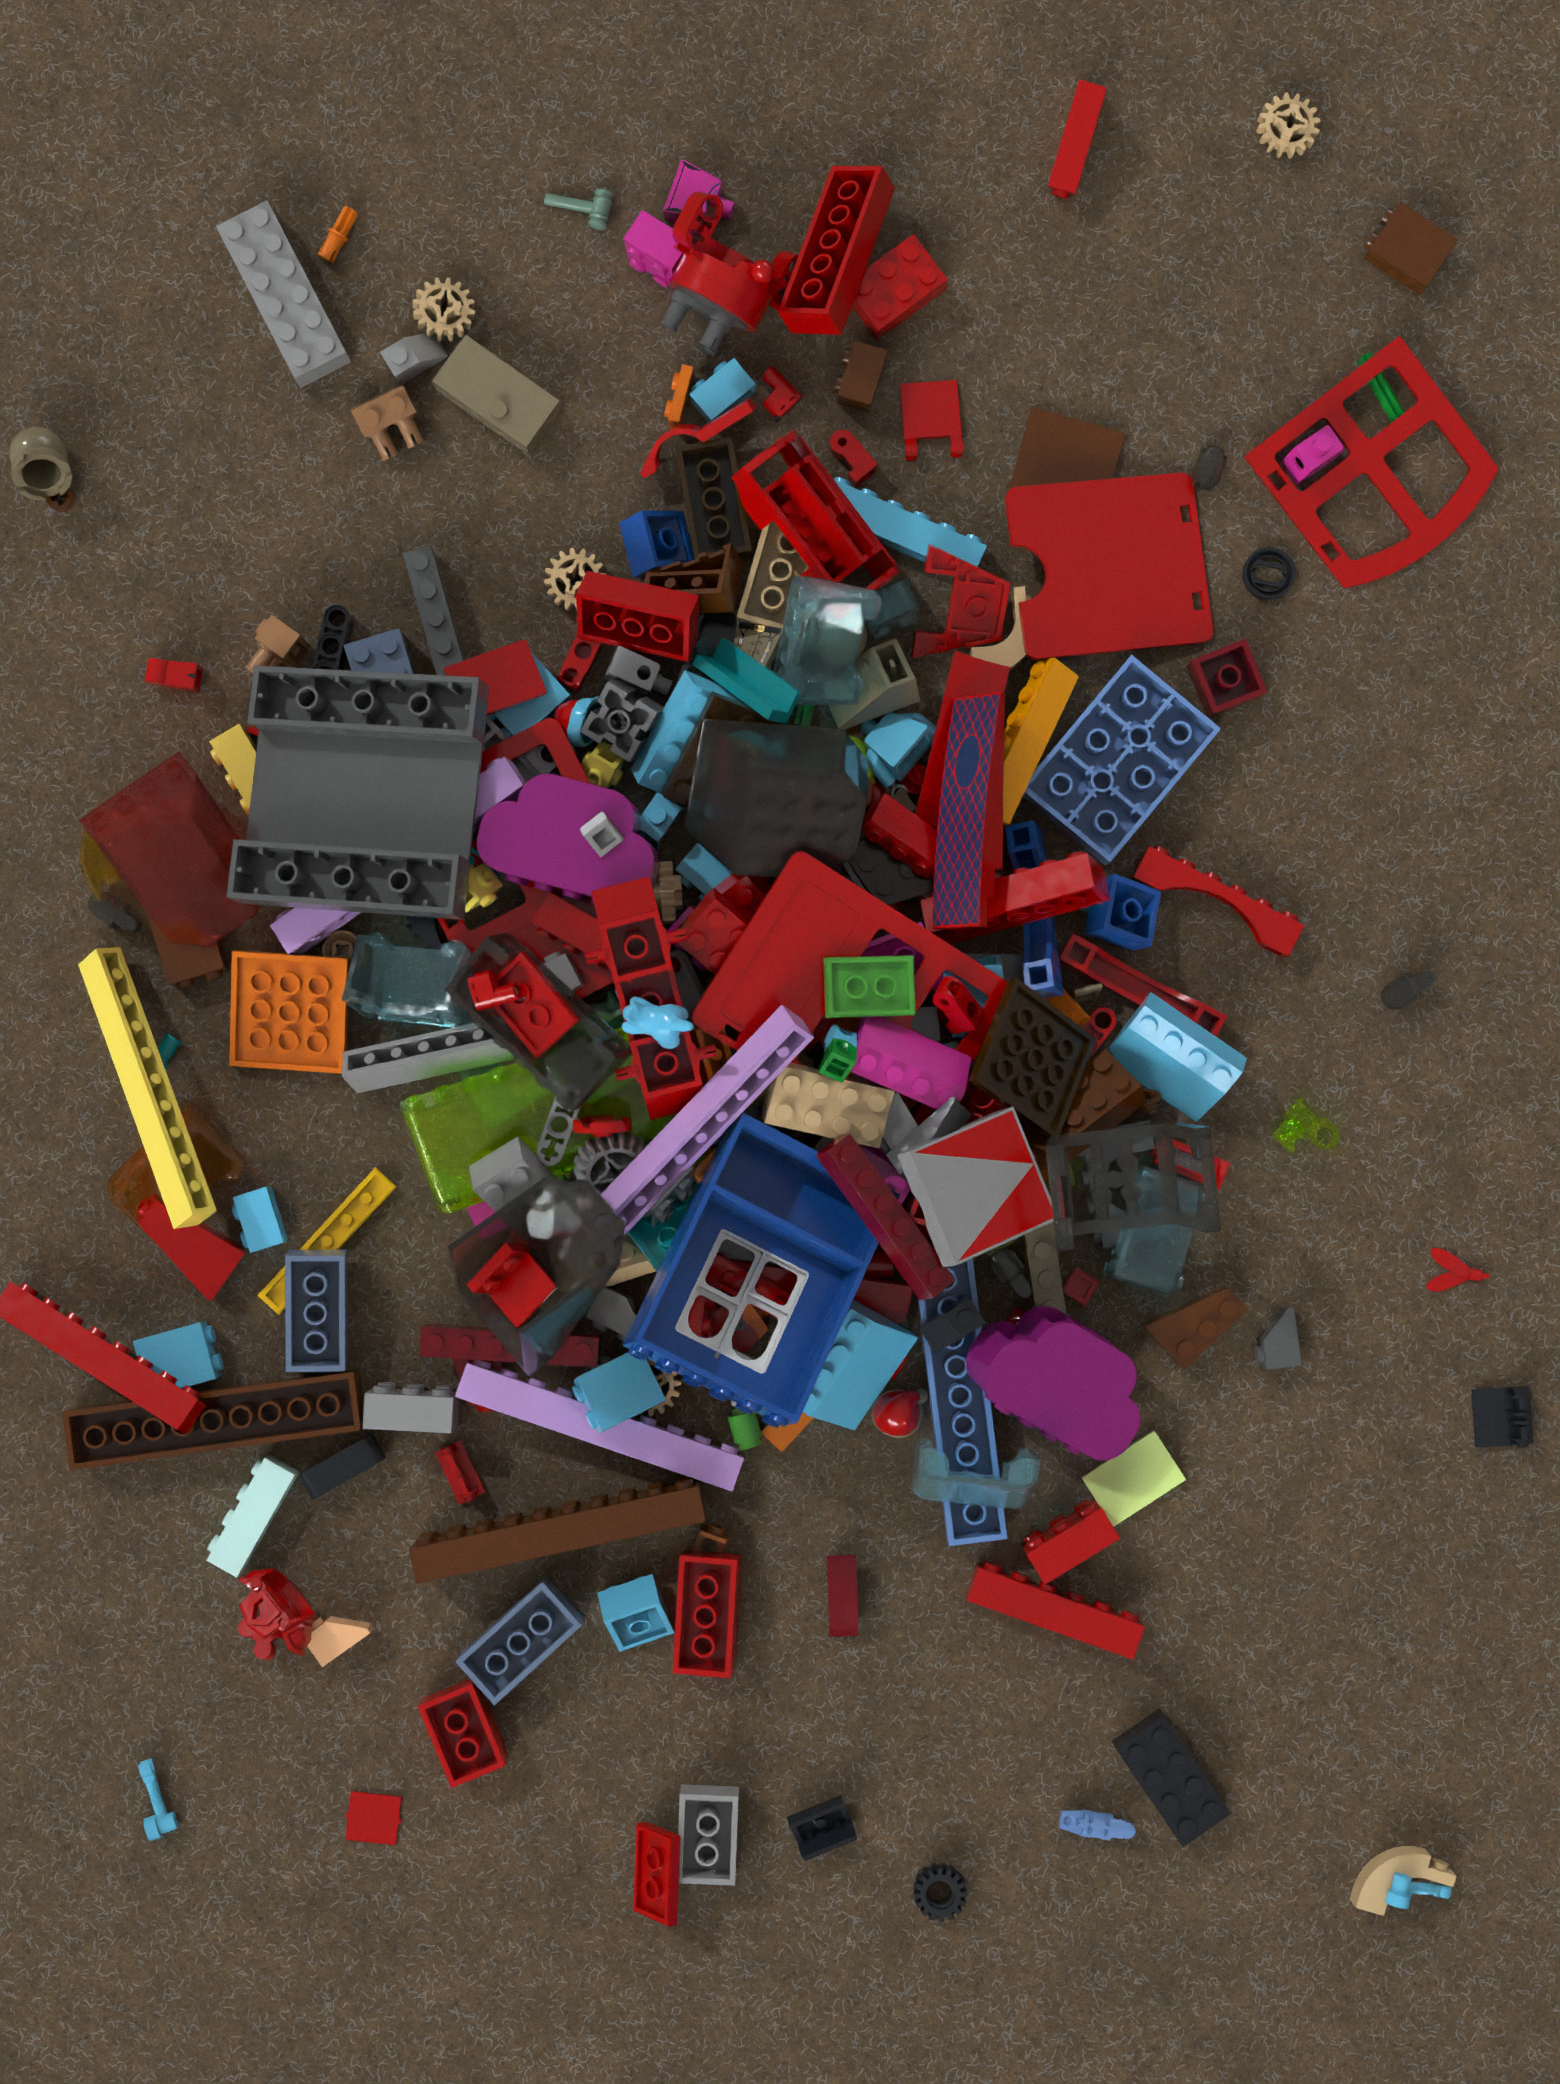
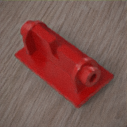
M462 1440L435 1452L459 1505L464 1502H470L486 1492Z

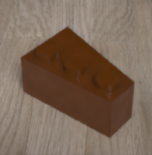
M732 543L724 545L721 551L709 555L703 552L697 554V559L685 563L677 561L646 572L644 580L646 584L699 595V613L734 612L743 561Z
M1221 1286L1140 1325L1185 1370L1237 1321L1248 1308L1229 1288Z

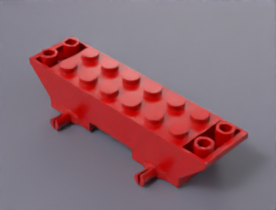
M647 876L591 890L602 935V949L585 952L584 955L587 966L605 961L610 968L622 1015L623 1009L630 1005V999L634 996L657 1006L673 1004L683 1007L670 958V944L688 940L684 927L667 932L661 923L650 877ZM689 1031L680 1032V1043L672 1049L663 1048L651 1035L628 1034L633 1055L632 1065L615 1069V1074L618 1082L632 1077L636 1078L641 1085L650 1120L679 1113L703 1088L699 1072L700 1060L717 1056L714 1044L697 1049L691 1040Z

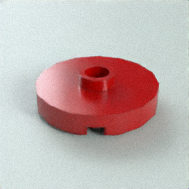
M612 1115L585 1116L580 1118V1120L579 1118L573 1120V1132L594 1134V1137H610L612 1133L632 1130V1119L628 1116H622L621 1120H615V1117H612Z

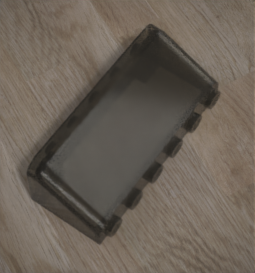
M502 933L487 936L444 989L451 996L450 1000L453 1004L465 1009L472 1016L471 1020L478 1027L486 1029L493 1036V1041L499 1047L507 1049L514 1056V1061L520 1067L528 1069L535 1076V1081L541 1087L549 1089L557 1096V1102L565 1109L571 1111L579 1109L615 1072V1069H618L632 1054L630 1045L528 948L510 934ZM525 951L581 1020L541 1058L536 1059L494 1007L482 1011L476 1009L468 985L469 973H478L492 969L497 975L520 952Z

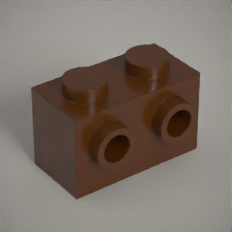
M854 340L852 350L847 348L842 365L846 366L844 376L838 375L834 393L838 394L837 404L870 413L888 350Z

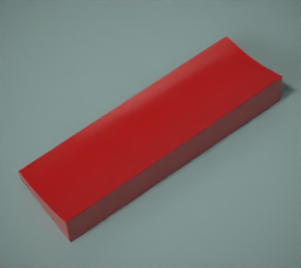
M954 651L915 813V815L936 830L938 827L942 777L954 698L1004 692L1010 670L1008 666L985 661L958 651Z

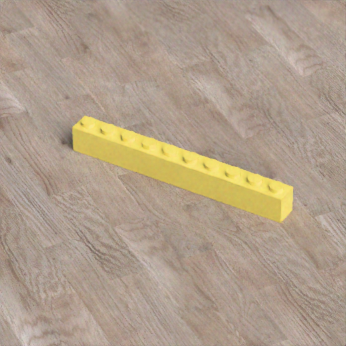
M120 947L97 948L80 962L78 966L174 1229L199 1225L217 1210Z

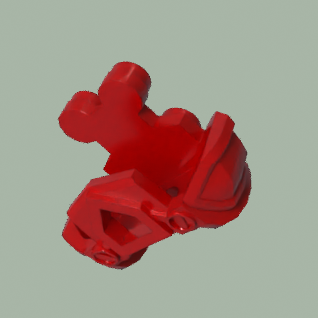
M275 1568L253 1570L247 1575H242L238 1581L247 1585L252 1592L239 1605L244 1619L239 1623L238 1631L241 1636L254 1639L256 1642L254 1646L255 1656L262 1660L272 1659L276 1654L274 1642L278 1638L285 1641L290 1651L303 1656L305 1648L311 1641L312 1624L318 1619L303 1595L283 1573ZM259 1606L260 1615L257 1617V1610Z

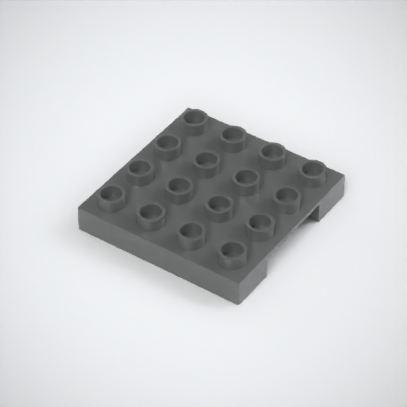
M254 666L247 723L258 729L259 734L246 840L233 839L226 898L241 904L464 920L490 686L479 677Z

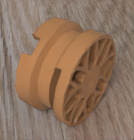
M344 930L335 931L330 934L322 947L323 956L350 957L349 971L358 968L364 961L366 954L365 945L361 938L352 932Z

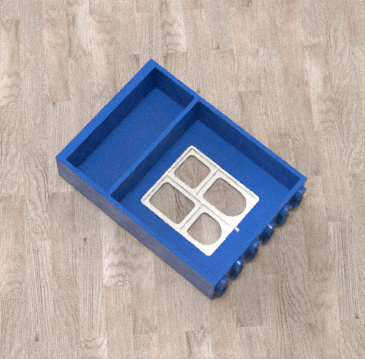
M741 1113L724 1131L622 1346L629 1349V1355L644 1361L645 1358L656 1362L655 1367L667 1374L676 1372L682 1375V1381L696 1388L702 1385L710 1389L708 1394L716 1399L725 1401L727 1398L736 1402L735 1408L750 1415L752 1412L758 1413L763 1416L762 1421L775 1428H778L779 1425L786 1427V1425L798 1423L877 1248L878 1241L816 1157L818 1151L745 1113ZM892 1191L895 1197L899 1199L900 1194ZM726 1239L748 1249L754 1254L752 1265L739 1293L735 1297H731L705 1282L706 1275L721 1243ZM769 1261L797 1276L794 1289L784 1306L763 1297L755 1291V1285L765 1264ZM700 1295L728 1310V1316L722 1329L712 1338L698 1337L689 1327L688 1316L696 1297ZM748 1304H752L774 1315L778 1320L766 1350L755 1360L740 1358L733 1350L731 1341L735 1328Z

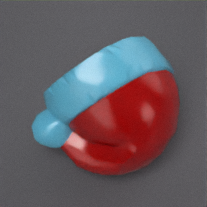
M598 696L571 700L557 707L554 719L562 726L571 746L585 747L594 741L580 732L590 712L602 708L603 705L597 702Z

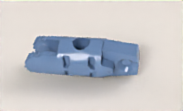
M1086 1809L1061 1810L1059 1828L1082 1837H1095L1110 1841L1111 1837L1130 1839L1136 1833V1828H1134L1131 1822L1114 1818L1111 1813H1097Z

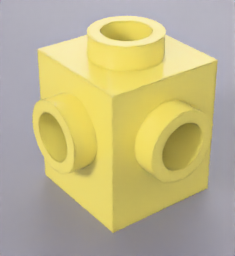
M605 741L598 744L592 753L588 751L581 765L592 785L608 789L611 785L616 787L621 780L624 771L620 769L625 759L610 750L611 745Z
M485 863L476 868L470 865L465 904L466 913L479 905L483 908L490 905L497 899L495 893L503 886L496 874Z

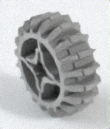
M630 1131L626 1135H624V1132L612 1133L610 1137H595L596 1139L594 1140L586 1138V1146H579V1155H576L574 1158V1174L577 1177V1184L580 1188H583L586 1196L592 1195L593 1199L596 1200L646 1148L647 1144H644L641 1136L635 1138V1134Z

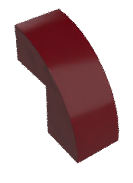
M856 1555L827 1556L829 1637L859 1636Z

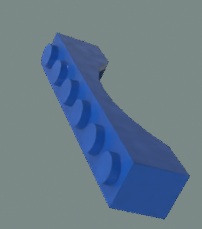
M1033 820L1005 827L1008 853L1013 870L1039 867L1041 862L1046 861L1043 831ZM1054 916L1024 924V956L1022 965L1025 984L1044 999L1064 995Z

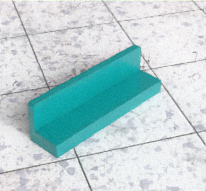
M725 638L721 639L712 658L697 654L692 664L770 721L786 724L801 695L798 689Z

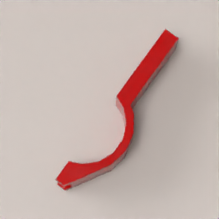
M751 397L702 427L695 424H679L669 428L655 442L640 472L643 479L655 473L661 467L659 455L665 440L673 435L687 434L705 442L752 413L756 406Z

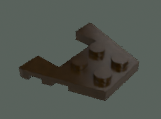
M902 787L893 796V799L911 812L916 811V806ZM866 835L847 859L867 891L889 906L934 891V875L927 880L925 877L916 874L911 867L901 860L892 857L887 850L877 843L870 841Z

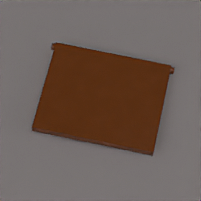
M1032 407L1012 480L1008 482L1007 487L1112 479L1126 433Z

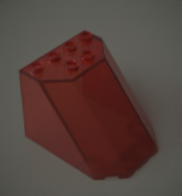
M179 751L79 819L102 856L169 943H189L210 948L223 936L226 937L239 928L247 919L250 920L258 914L259 905L241 904L226 898L233 839H241L198 775Z

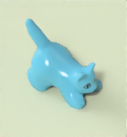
M634 996L630 999V1005L623 1009V1017L627 1021L622 1024L624 1032L628 1034L651 1035L663 1048L672 1049L677 1047L680 1043V1032L691 1031L694 1028L693 1024L686 1020L688 1018L687 1010L678 1005L666 1004L657 1006Z

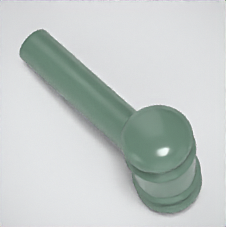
M596 189L594 192L595 197L593 202L546 193L544 204L590 213L588 225L595 230L602 231L607 229L606 222L609 221L614 194L607 189Z

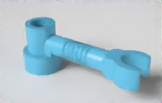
M151 1758L140 1762V1765H138L140 1775L146 1784L155 1815L144 1818V1829L149 1841L162 1838L164 1833L179 1828L175 1812L167 1813Z
M1394 1872L1391 1889H1387L1385 1902L1397 1908L1409 1909L1412 1894L1433 1895L1449 1899L1452 1887L1434 1881L1411 1882L1412 1877L1409 1875Z

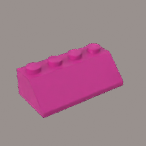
M862 1017L855 1032L858 1040L857 1058L851 1072L935 1109H939L952 1096L959 1102L961 1101L967 1086L971 1063L970 1056L886 1018Z

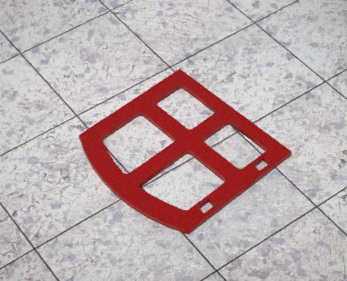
M1400 336L1244 456L1247 463L1344 589L1369 583L1390 575L1415 562L1437 547L1474 510L1488 490L1499 469ZM1393 367L1416 397V404L1373 438H1367L1344 409L1343 402L1385 368ZM1325 420L1348 450V457L1306 490L1299 491L1276 462L1275 455L1317 421ZM1428 421H1433L1468 467V473L1455 493L1432 519H1428L1384 462V456ZM1274 471L1277 472L1285 483L1280 490H1278L1268 476ZM1360 474H1365L1407 528L1409 537L1376 554L1358 560H1351L1316 515V509ZM1328 542L1339 554L1333 561L1321 547Z

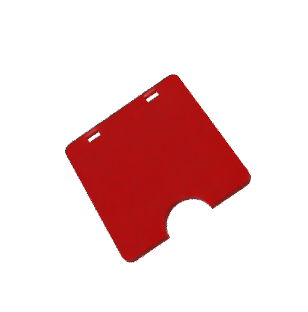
M1171 473L1019 486L1011 488L1006 493L1004 501L1010 546L1025 548L1034 553L1042 562L1045 571V581L1041 591L1034 598L1018 603L1024 651L1029 658L1039 660L1053 657L1059 658L1205 643L1211 639L1213 624L1193 480L1188 474ZM1188 505L1190 522H1182L1180 507ZM1200 592L1202 610H1194L1192 594Z

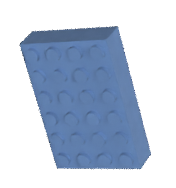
M1131 655L1037 767L1022 797L1106 866L1221 728Z

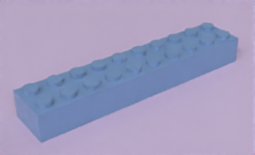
M973 1258L959 1265L946 1267L955 1281L936 1297L919 1300L917 1297L920 1325L967 1295L979 1311ZM981 1326L962 1339L936 1352L932 1350L922 1334L946 1537L949 1546L1007 1539L991 1402L984 1397L986 1393L971 1379L966 1368L967 1353L978 1334L982 1331Z

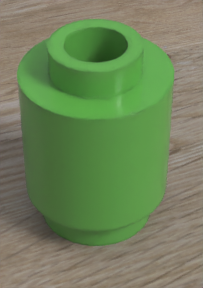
M737 1408L731 1409L732 1415L727 1416L734 1444H738L739 1450H746L761 1445L760 1437H762V1432L757 1414L752 1412L750 1415Z

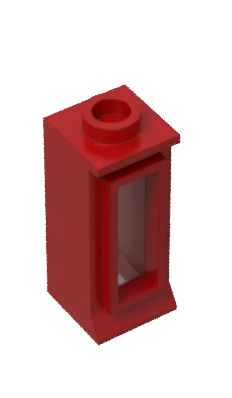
M1162 1136L1160 1140L1155 1139V1149H1151L1149 1155L1153 1156L1151 1163L1210 1188L1220 1190L1230 1166L1229 1162L1168 1136Z

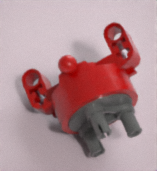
M699 191L689 196L673 227V238L676 242L673 248L681 252L683 256L669 281V284L675 290L670 298L672 303L660 324L676 333L687 310L693 309L709 320V326L699 341L698 349L714 357L724 335L729 334L732 326L741 330L756 332L768 307L770 306L775 310L779 309L799 254L782 251L777 254L772 264L765 259L754 263L739 252L718 243L711 238V235L722 216L723 203L718 196ZM706 201L707 209L703 213L702 207L704 202ZM793 261V267L790 271L789 267L791 262Z

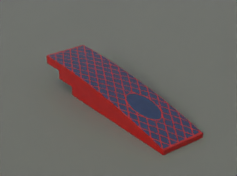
M1005 692L954 698L938 815L932 929L987 927V899L995 898V870H1002Z

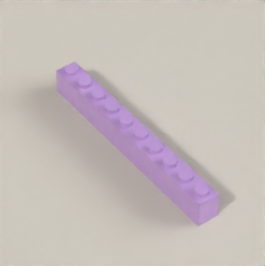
M506 757L491 761L486 767L487 770L480 774L474 831L480 828L483 816L492 806L504 801L516 802L522 787L526 784L514 763ZM295 907L292 910L288 909L280 913L276 918L277 921L271 924L270 927L287 954H304L361 912Z
M781 1005L585 1210L581 1217L590 1237L610 1249L621 1240L810 1043L814 1037L802 1018L784 1005Z
M467 1360L455 1393L457 1398L729 1491L734 1489L744 1457L738 1454L739 1448L726 1443H723L722 1447L710 1444L712 1439L700 1434H695L694 1438L683 1434L684 1429L668 1424L667 1429L657 1426V1420L644 1415H640L639 1419L632 1417L599 1434L597 1429L592 1430L585 1417L588 1410L584 1402L579 1403L577 1398L573 1397V1391L559 1386L557 1391L546 1387L547 1382L534 1377H530L529 1381L518 1378V1372L503 1367L501 1372L491 1369V1363L485 1360H474L473 1362Z

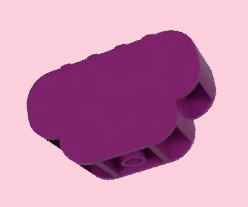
M541 774L531 778L522 787L517 802L504 801L492 806L483 816L477 836V849L481 859L490 868L506 874L505 880L524 886L528 885V881L535 882V888L551 893H556L558 888L563 890L562 895L584 901L585 896L592 897L591 890L647 876L650 877L654 891L660 869V859L657 851L639 835L641 819L633 803L617 791L554 774ZM603 811L624 840L600 858L584 838L580 828Z
M1047 1305L1034 1307L1023 1314L1016 1325L1010 1322H996L988 1325L978 1334L967 1353L966 1368L969 1376L986 1393L984 1397L995 1404V1408L1008 1416L1012 1413L1018 1417L1017 1420L1030 1429L1036 1427L1049 1440L1062 1442L1063 1446L1075 1455H1079L1082 1452L1096 1460L1113 1459L1128 1448L1139 1429V1409L1134 1401L1129 1398L1137 1379L1133 1361L1104 1336L1055 1307Z

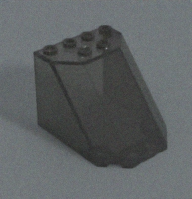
M544 1177L448 1246L457 1292L528 1376L554 1357L620 1266L625 1222L619 1216H616L610 1205L600 1194L598 1195L594 1191V1187L588 1181L575 1180V1182L558 1181V1178ZM506 1242L523 1244L558 1286L521 1327H515L488 1294L473 1293L467 1286V1283Z

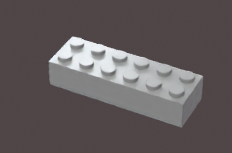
M266 200L217 225L218 232L300 388L351 363L269 202Z

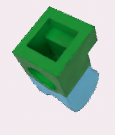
M835 1024L831 1026L824 1040V1056L819 1065L818 1073L841 1083L844 1082L856 1063L858 1042L856 1033L841 1029Z

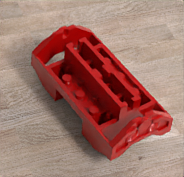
M796 429L782 436L731 477L737 485L743 508L760 530L773 521L776 523L809 567L797 579L814 602L831 611L838 620L901 571ZM777 454H781L790 469L765 489H762L751 473ZM862 565L875 580L847 602L835 585Z

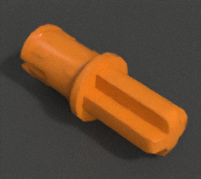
M348 206L343 207L333 228H328L327 231L329 233L317 253L319 257L331 264H334L344 243L349 241L346 237L358 217L354 209Z

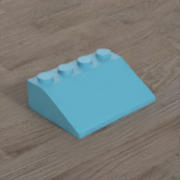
M1152 992L1148 994L1106 1049L1141 1085L1147 1089L1158 1091L1163 1100L1195 1122L1226 1094L1243 1073L1247 1060L1241 1053Z
M853 1299L803 1413L816 1419L855 1430L917 1341L918 1335Z

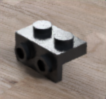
M841 1795L787 1817L789 1827L797 1841L803 1861L818 1857L821 1854L857 1840L853 1821Z

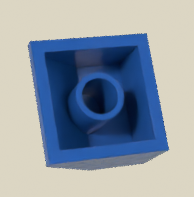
M641 510L619 522L633 578H645L647 571L677 561L685 563L694 560L683 511Z
M1111 874L1107 879L1110 901L1089 907L1084 934L1129 951L1152 946L1161 891L1122 876Z

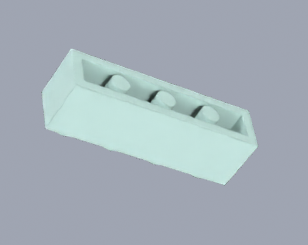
M270 1454L263 1460L259 1458L251 1470V1474L254 1475L249 1485L244 1484L236 1497L240 1502L235 1511L230 1509L222 1522V1525L225 1526L220 1536L216 1534L209 1544L207 1550L211 1553L206 1561L236 1578L241 1575L300 1471Z

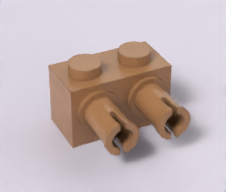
M403 384L351 409L364 438H372L382 461L390 459L384 448L385 446L392 457L399 454L387 432L388 426L392 424L398 426L408 449L415 446L410 434H413L417 444L425 441L413 419L416 410Z
M271 615L268 620L264 619L257 627L255 639L259 642L260 648L245 668L252 674L254 666L278 667L280 663L284 664L285 662L292 668H295L311 645L300 634Z

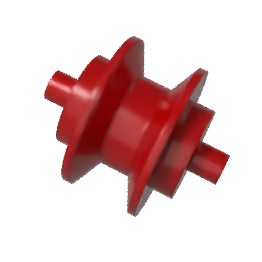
M915 764L901 780V784L907 788L909 793L920 795L926 767Z

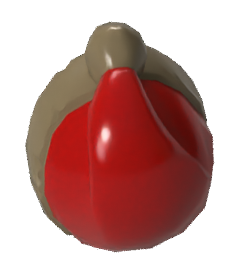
M895 1388L880 1394L873 1404L871 1413L875 1426L883 1434L896 1438H905L916 1433L924 1420L923 1403L928 1399L927 1391L923 1388H917L915 1391Z

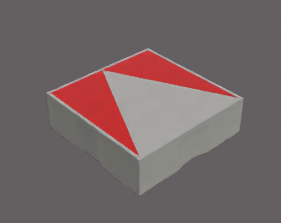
M1014 1107L996 1111L962 1126L955 1132L931 1139L897 1154L911 1191L923 1210L926 1227L942 1267L959 1265L1059 1219Z

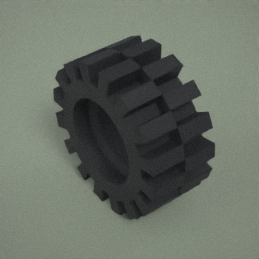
M932 1863L929 1868L925 1866L922 1869L923 1872L921 1874L918 1873L916 1876V1882H914L913 1886L917 1908H920L921 1913L924 1916L927 1914L929 1919L933 1921L935 1918H938L939 1922H944L945 1917H948L949 1920L954 1919L953 1914L957 1913L959 1915L962 1912L961 1907H965L967 1890L961 1873L957 1872L952 1865L948 1867L946 1863H941V1865ZM937 1881L946 1882L951 1887V1895L943 1902H936L929 1896V1888Z

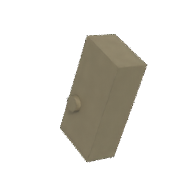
M466 334L432 380L436 391L529 456L562 411L560 400Z

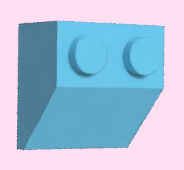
M653 1574L637 1577L635 1580L618 1586H611L597 1593L603 1621L619 1652L674 1633L660 1588Z

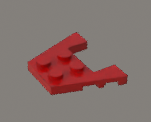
M928 544L924 566L925 573L953 576L945 631L939 633L915 630L911 653L912 658H920L923 655L937 652L944 653L946 650L960 647L968 648L1001 641L1010 590L1009 581L934 545Z

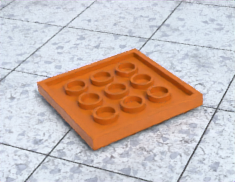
M245 950L232 951L229 1066L342 1074L343 1052L347 1051L350 957L305 954L289 955L287 953Z

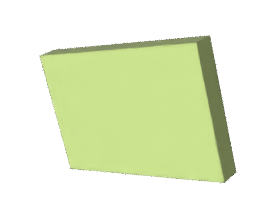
M1154 1430L1130 1444L1119 1456L1104 1461L1081 1476L1113 1527L1186 1480Z

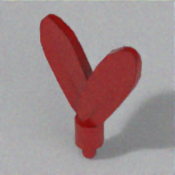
M1432 1248L1430 1250L1434 1261L1450 1272L1431 1279L1426 1286L1429 1291H1444L1466 1280L1481 1281V1278L1488 1279L1490 1277L1488 1273H1482L1481 1269L1469 1268L1460 1259L1444 1249Z

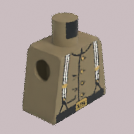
M739 621L734 639L736 646L778 676H780L797 642V639L783 628Z

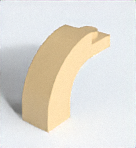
M1025 586L1013 587L1011 592L1013 629L1009 637L994 646L971 647L970 656L1010 667L1009 671L1024 659L1026 653L1024 651L1018 603L1031 599L1030 595H1026Z
M1416 1846L1395 1847L1378 1854L1363 1867L1354 1883L1350 1901L1358 1909L1384 1916L1387 1907L1385 1902L1387 1889H1391L1394 1872L1403 1873L1412 1878L1431 1880L1454 1887L1456 1875L1448 1868V1863L1440 1859L1431 1858V1855L1425 1848Z

